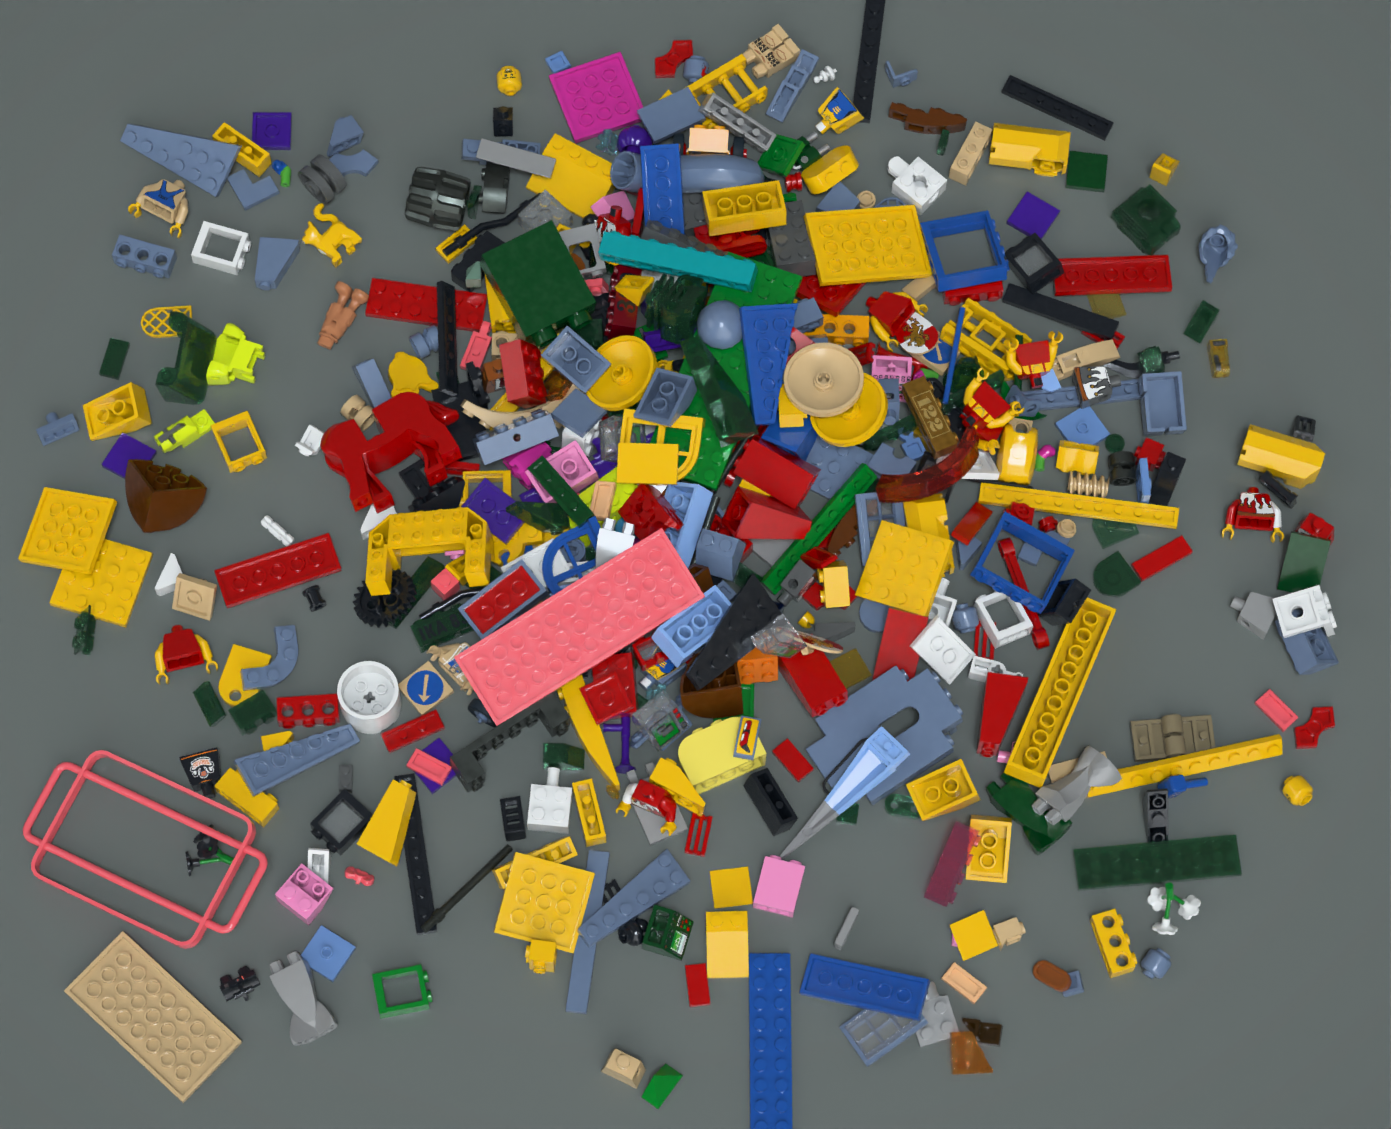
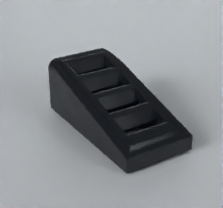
M520 796L500 799L506 841L525 839L526 831ZM517 805L516 808H510V809H506V808H505V807H508V806ZM518 821L520 822V823H515V824H509V825H508V823L518 822Z

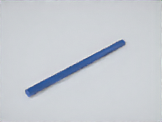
M964 307L959 308L942 400L943 404H948L965 314Z

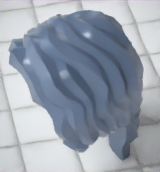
M1221 224L1218 227H1210L1202 235L1199 243L1200 260L1205 265L1206 281L1209 283L1213 282L1217 270L1225 266L1235 255V250L1238 248V244L1235 242V233Z

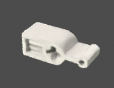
M974 655L968 676L969 679L985 683L988 672L994 673L998 671L999 674L1023 677V674L1006 671L1003 663Z

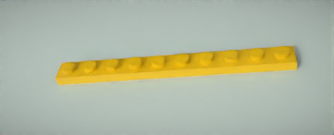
M982 482L978 500L980 504L1009 507L1013 501L1027 504L1029 507L1035 508L1034 511L1177 529L1179 508Z
M1280 734L1117 769L1122 777L1118 783L1111 786L1091 787L1087 796L1093 797L1161 782L1173 775L1181 774L1188 776L1282 755V737Z

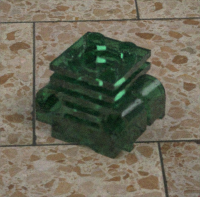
M1151 184L1146 188L1141 187L1128 200H1125L1115 208L1111 215V218L1117 223V228L1142 253L1146 252L1151 256L1164 245L1165 241L1168 242L1175 235L1177 236L1181 228L1179 221L1175 218L1177 210Z
M663 274L659 281L656 280L652 291L648 292L645 298V303L647 304L645 318L647 319L646 327L650 328L654 323V330H658L660 327V336L669 342L679 344L682 339L690 341L697 327L698 315L705 308L704 299L707 295V287L702 286L704 279L685 274L678 277L674 283L673 276H670L667 280V275Z

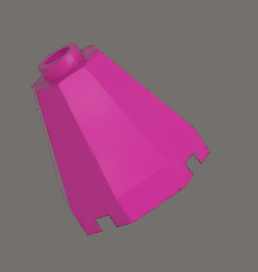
M546 442L502 458L503 464L508 470H511V474L515 478L517 477L520 480L519 483L523 487L531 490L533 485L525 471L542 455L545 459L551 456L550 452L552 449Z

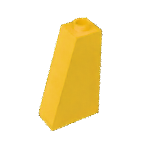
M392 780L357 842V845L396 867L399 863L416 797V792L410 789L412 785L403 780L400 783Z

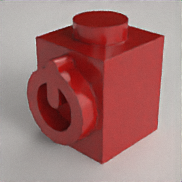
M1146 437L1143 446H1138L1134 457H1137L1135 465H1138L1140 458H1147L1148 471L1153 472L1155 468L1159 469L1166 455V452L1163 451L1164 444Z
M1012 501L1008 508L1005 507L1003 513L1006 511L1025 523L1032 525L1035 508L1029 507L1024 503Z

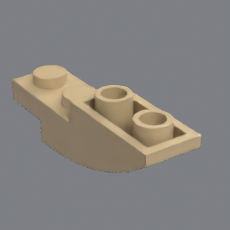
M1113 339L1056 356L1057 359H1055L1052 368L1058 381L1072 376L1074 367L1102 366L1120 358Z

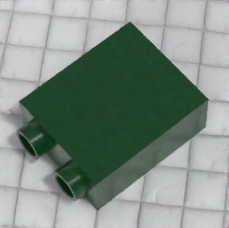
M552 220L481 254L480 266L520 339L528 343L534 342L537 349H540L555 340L557 337L555 331L567 325L573 331H577L593 321L590 314L595 310L596 301Z

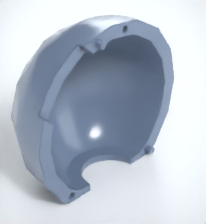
M720 300L703 308L697 319L698 336L702 342L712 348L719 349L731 348L739 343L742 339L740 307L731 301Z

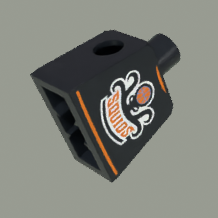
M218 748L179 757L193 791L202 790L203 796L209 799L215 797L214 786L221 778Z

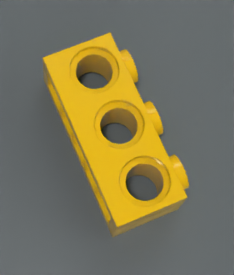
M1115 909L1092 915L1090 924L1109 977L1113 978L1133 972L1137 959L1134 952H1130L1128 946L1130 945V939L1128 934L1123 932L1121 915L1117 914ZM1109 920L1113 926L1107 928L1103 925L1102 921ZM1116 939L1120 946L1113 947L1109 940ZM1116 959H1124L1127 965L1119 966Z

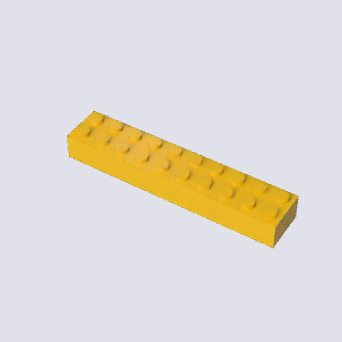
M1087 597L1073 621L1066 624L1004 770L1005 774L1038 788L1043 786L1117 609Z

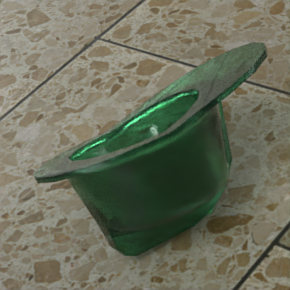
M976 356L962 357L957 360L954 368L951 393H965V389L973 378L978 376L977 372L981 366ZM983 369L979 373L982 377L985 374ZM947 373L943 377L942 381L944 387L946 384Z

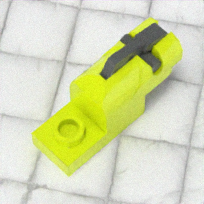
M203 409L191 418L186 415L153 437L157 445L161 446L162 451L166 453L180 445L185 448L212 430L211 425L215 424V422L206 410Z

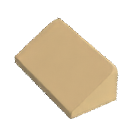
M933 274L926 278H915L901 291L906 292L918 302L936 287Z

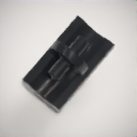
M244 966L238 970L239 977L232 980L230 975H225L220 978L221 986L219 987L226 1002L233 998L236 1000L242 996L245 1002L249 1000L247 994L253 992V988L260 985L254 970Z

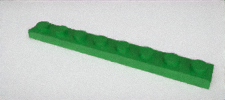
M861 463L812 520L811 529L805 538L795 539L760 580L771 594L776 595L781 590L780 584L797 562L801 560L800 556L813 547H818L855 504V494H864L877 479V476L866 464Z

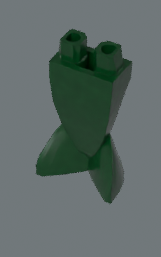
M1003 773L1000 779L1006 784L1004 787L1000 788L995 781L986 787V791L991 797L990 803L997 810L1023 826L1025 836L1037 855L1042 854L1072 826L1070 820L1064 822L1062 819L1053 826L1045 818L1049 811L1038 815L1032 808V804L1037 798L1029 785L1022 780Z

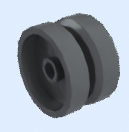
M318 154L310 161L311 167L306 165L298 172V177L311 195L321 203L327 204L334 197V192L339 193L347 186V183L336 166L326 157Z

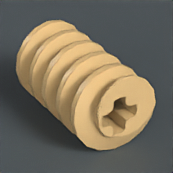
M1070 471L1067 490H1069L1070 494H1074L1077 491L1078 495H1082L1084 492L1085 496L1093 494V497L1101 495V498H1106L1110 477L1105 482L1103 475L1097 480L1096 474H1093L1092 478L1089 479L1088 473H1085L1084 477L1081 478L1080 472H1077L1076 476L1073 477V472Z

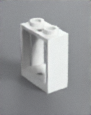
M203 221L191 254L192 261L195 264L238 275L239 270L244 267V256L246 252L250 251L252 242L249 240L248 233ZM212 234L240 241L233 262L205 254Z
M996 591L990 595H981L976 599L974 607L977 610L978 619L995 649L1030 635L1033 624L1021 603L1014 602L1007 595ZM1007 598L1020 623L998 631L985 607Z

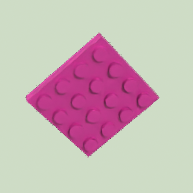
M621 52L549 75L550 83L575 144L641 122L637 110L643 108V105Z

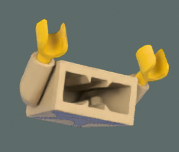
M165 179L160 180L158 183L143 187L136 198V204H131L128 207V211L132 214L133 210L137 209L134 216L138 218L142 214L141 207L171 224L176 222L170 228V234L172 236L174 230H179L177 235L179 239L182 236L181 224L184 225L188 214V200L185 198L186 191L184 190L185 185L180 180L171 183Z

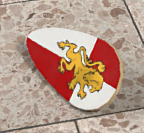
M916 312L895 334L902 349L912 355H923L930 352L939 341V334L936 328Z
M776 627V631L803 644L801 649L802 655L811 654L814 652V649L836 654L843 652L841 645L830 640L789 628Z

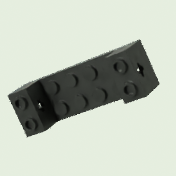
M554 692L512 716L450 757V766L467 792L471 790L475 792L484 786L485 771L478 761L487 755L486 752L492 748L494 750L498 749L504 744L503 741L509 737L511 739L515 738L521 733L520 730L526 726L529 728L536 724L538 718L552 738L556 735L559 737L568 731L571 717Z

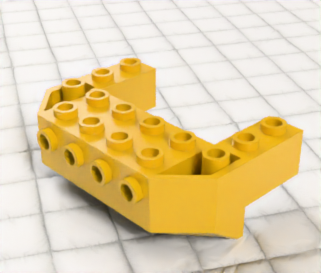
M468 507L390 514L369 532L365 583L371 596L391 594L392 570H401L402 556L445 553V551H466L464 574L469 587L489 585L491 561H495L493 537L487 521Z

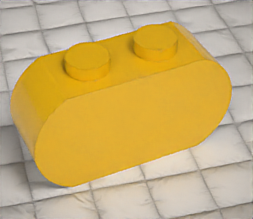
M839 146L803 170L801 176L811 194H820L857 170L859 163L850 146Z

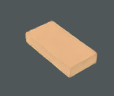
M596 481L590 510L594 513L597 520L604 521L605 518H610L617 487L615 482Z
M955 962L941 978V980L972 1004H975L987 989L984 984Z

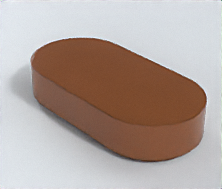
M1042 960L1033 967L1035 978L1058 992H1064L1071 986L1072 980L1070 975L1054 964Z

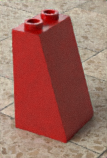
M757 436L752 440H747L743 447V450H745L743 456H739L733 465L736 467L733 472L734 474L793 509H796L803 503L821 471L816 466Z
M740 486L737 487L721 520L737 539H804L810 531L812 524L810 518L799 506L793 509L774 497Z
M796 641L788 646L802 648L803 644ZM814 649L813 653L802 655L801 650H799L790 657L778 656V669L812 718L817 715L821 716L835 706L839 707L848 700L847 689L823 651Z
M987 673L983 693L977 754L987 758L997 756L1025 693L1028 677Z

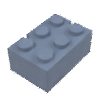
M1181 371L1142 374L1138 381L1140 396L1144 395L1140 399L1143 435L1155 436L1162 435L1164 432L1165 435L1183 434L1187 430Z

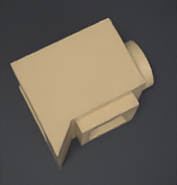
M1017 917L993 925L994 929H992L1000 951L1004 944L1008 946L1019 942L1022 935L1026 933L1023 923L1018 922Z

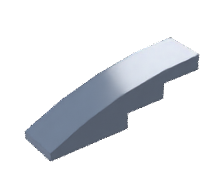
M803 49L801 50L795 64H792L785 80L779 86L765 113L766 115L782 123L784 122L820 59L818 56Z

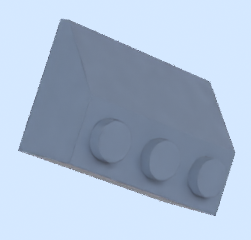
M1293 610L1292 615L1296 618L1301 617L1303 610ZM1279 620L1275 621L1277 631L1283 638L1286 651L1290 654L1294 662V668L1299 675H1310L1339 663L1323 627L1284 638Z

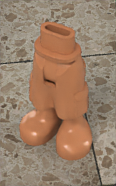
M337 281L335 285V290L339 294L337 303H332L326 312V318L321 327V332H319L320 338L317 342L318 345L331 350L334 343H338V340L344 335L347 328L352 325L357 316L355 313L356 309L360 305L365 304L369 299V295L357 288L353 291L350 286L341 281ZM351 298V302H350L349 306H348V307H344V306L346 305V303L348 302V300Z

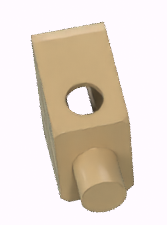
M614 1049L607 1058L601 1072L637 1089L646 1069L640 1060L618 1049Z

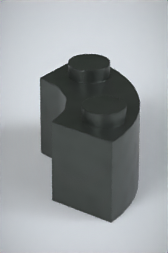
M487 162L486 168H482L481 179L484 180L483 193H479V204L482 205V211L505 213L510 167Z

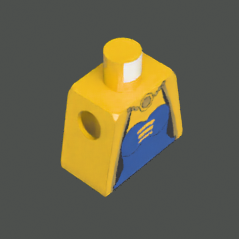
M837 87L818 109V112L824 119L816 125V128L822 134L830 128L837 134H840L863 120L864 117Z

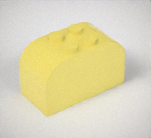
M731 717L723 721L721 719L716 720L705 729L701 727L694 730L691 735L681 742L678 749V767H680L698 794L704 793L766 764L767 753L759 737L754 760L733 757L741 717Z

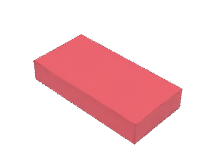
M1271 689L1255 702V705L1282 732L1298 719V716Z
M417 748L406 765L407 768L441 786L452 770L450 765Z

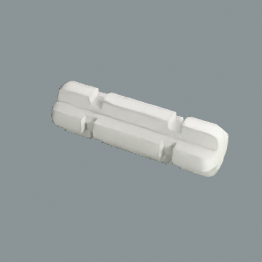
M266 515L261 520V525L268 529L279 541L282 540L286 547L294 543V537L287 534V531L274 522L270 516Z

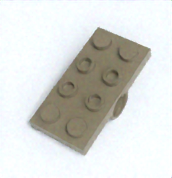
M1179 714L1163 716L1161 719L1130 722L1135 762L1163 760L1216 748L1211 715L1181 717Z

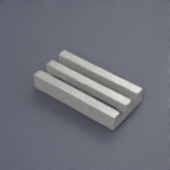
M854 907L850 909L834 942L835 949L842 950L858 917V909Z

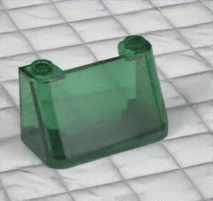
M170 311L169 326L173 331L177 332L178 338H181L175 368L166 367L158 372L155 385L166 402L198 405L206 397L208 387L206 374L210 362L213 361L217 338L213 331L186 314Z

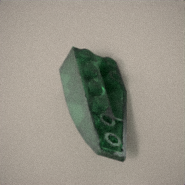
M699 335L680 341L679 343L721 448L759 434L744 396Z

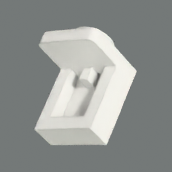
M311 424L308 426L301 441L296 442L295 446L305 456L317 455L321 449L320 443L325 432Z

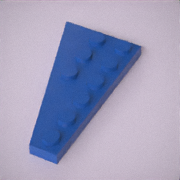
M798 303L743 306L739 308L753 426L772 425L775 423L779 403L778 397L782 387V377L786 367L791 342L790 336L794 326V316Z

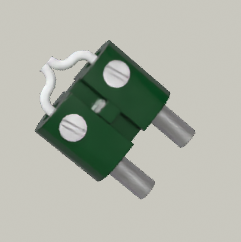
M813 132L806 138L801 136L797 139L802 141L805 147L795 162L796 166L792 167L793 169H799L803 172V170L822 158L821 156L830 150L828 144L818 150L814 146H810V143L818 138L816 132Z

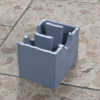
M882 442L867 466L874 472L878 480L890 486L891 489L897 488L903 491L915 473L917 462L908 456L901 459L894 457L895 448Z

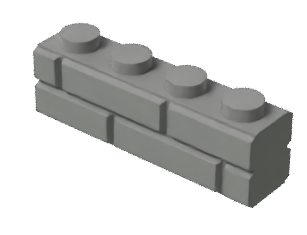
M715 93L708 94L698 109L700 113L718 125H723L726 130H729L736 137H744L745 143L752 147L754 146L761 153L769 149L776 137L775 133Z

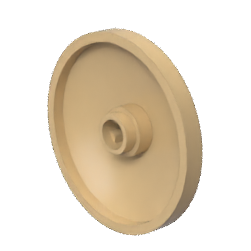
M815 343L802 348L791 357L784 371V388L790 402L800 411L815 417H831L847 411L857 402L864 386L863 369L857 357L845 347L833 343Z

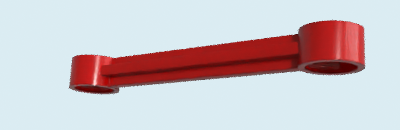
M1011 538L999 540L997 542L1002 559L1005 560L1013 584L1029 592L1018 564ZM1021 604L1033 624L1031 635L1036 649L1049 647L1050 643L1047 632L1042 627L1037 612H1032L1028 607Z

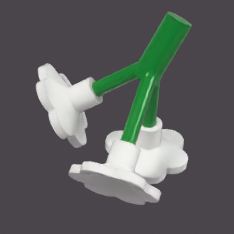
M1171 882L1166 883L1165 887H1160L1159 889L1156 887L1152 888L1150 895L1147 897V902L1152 905L1154 911H1165L1162 923L1156 922L1152 926V930L1163 935H1174L1178 931L1176 926L1170 924L1171 918H1169L1170 905L1173 899L1180 903L1178 913L1186 920L1198 914V907L1201 901L1194 895L1180 899L1174 895V887Z

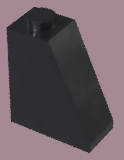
M1167 452L1148 503L1168 506L1186 462L1185 458Z

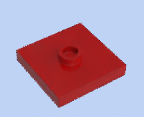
M617 671L579 688L597 726L634 708Z

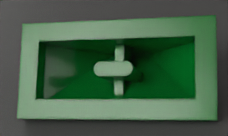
M665 1064L652 1077L641 1098L656 1109H659L683 1075Z

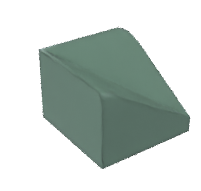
M480 261L475 262L466 270V287L481 286L482 269Z

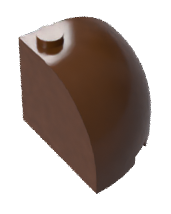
M130 459L127 463L125 475L127 502L134 520L143 532L152 533L176 528L188 521L202 505L207 487L193 475L188 477L181 473V469L165 464V467L153 465V461Z
M696 653L687 664V668L681 677L680 695L683 707L689 713L703 718H723L744 714L742 688L737 663H734L697 691L686 676L687 671L699 655Z

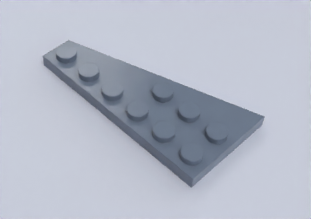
M131 123L127 124L120 140L215 197L220 195L242 145L230 144Z

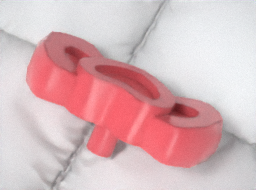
M350 866L345 869V877L354 879L356 884L361 882L365 886H371L374 883V876L369 875L367 872Z

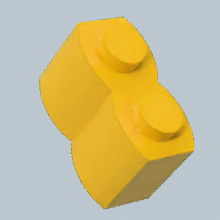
M1060 440L1056 468L1062 472L1078 471L1081 475H1085V473H1088V475L1095 474L1099 446Z

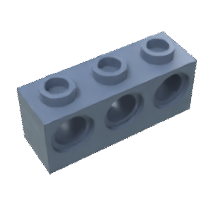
M120 234L112 253L113 261L117 266L134 268V270L140 273H152L158 278H170L177 260L176 252L173 249ZM129 251L127 255H121L122 252ZM143 256L148 257L146 260H140ZM162 261L167 262L165 265H158Z

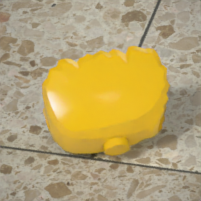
M1006 424L1000 436V449H998L996 467L1000 473L998 481L1029 485L1032 481L1036 464L1038 430L1032 427L1029 433H1018L1014 431L1012 424Z

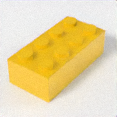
M779 180L702 191L703 210L709 236L786 225V206Z

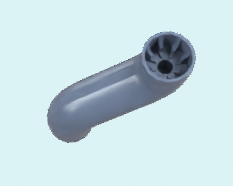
M623 151L615 157L611 165L610 177L617 189L638 193V190L643 188L641 154ZM728 154L681 155L683 194L702 193V191L777 181L767 178L758 163L749 158Z

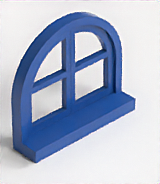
M596 516L589 518L588 522L582 527L578 528L577 526L560 534L548 546L543 558L542 575L545 585L552 595L562 590L558 583L576 575L580 579L583 577L582 572L596 567V558L578 566L567 544L587 534L596 552L599 529L601 528ZM564 546L574 568L554 577L552 570L553 560L559 549Z

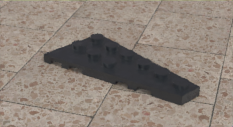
M754 573L749 575L747 582L737 594L738 596L729 606L716 626L714 633L707 640L705 647L686 673V676L697 691L776 632V627H783L788 623Z

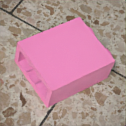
M765 856L753 908L793 918L805 866L799 861L790 860V862L783 861L779 856Z

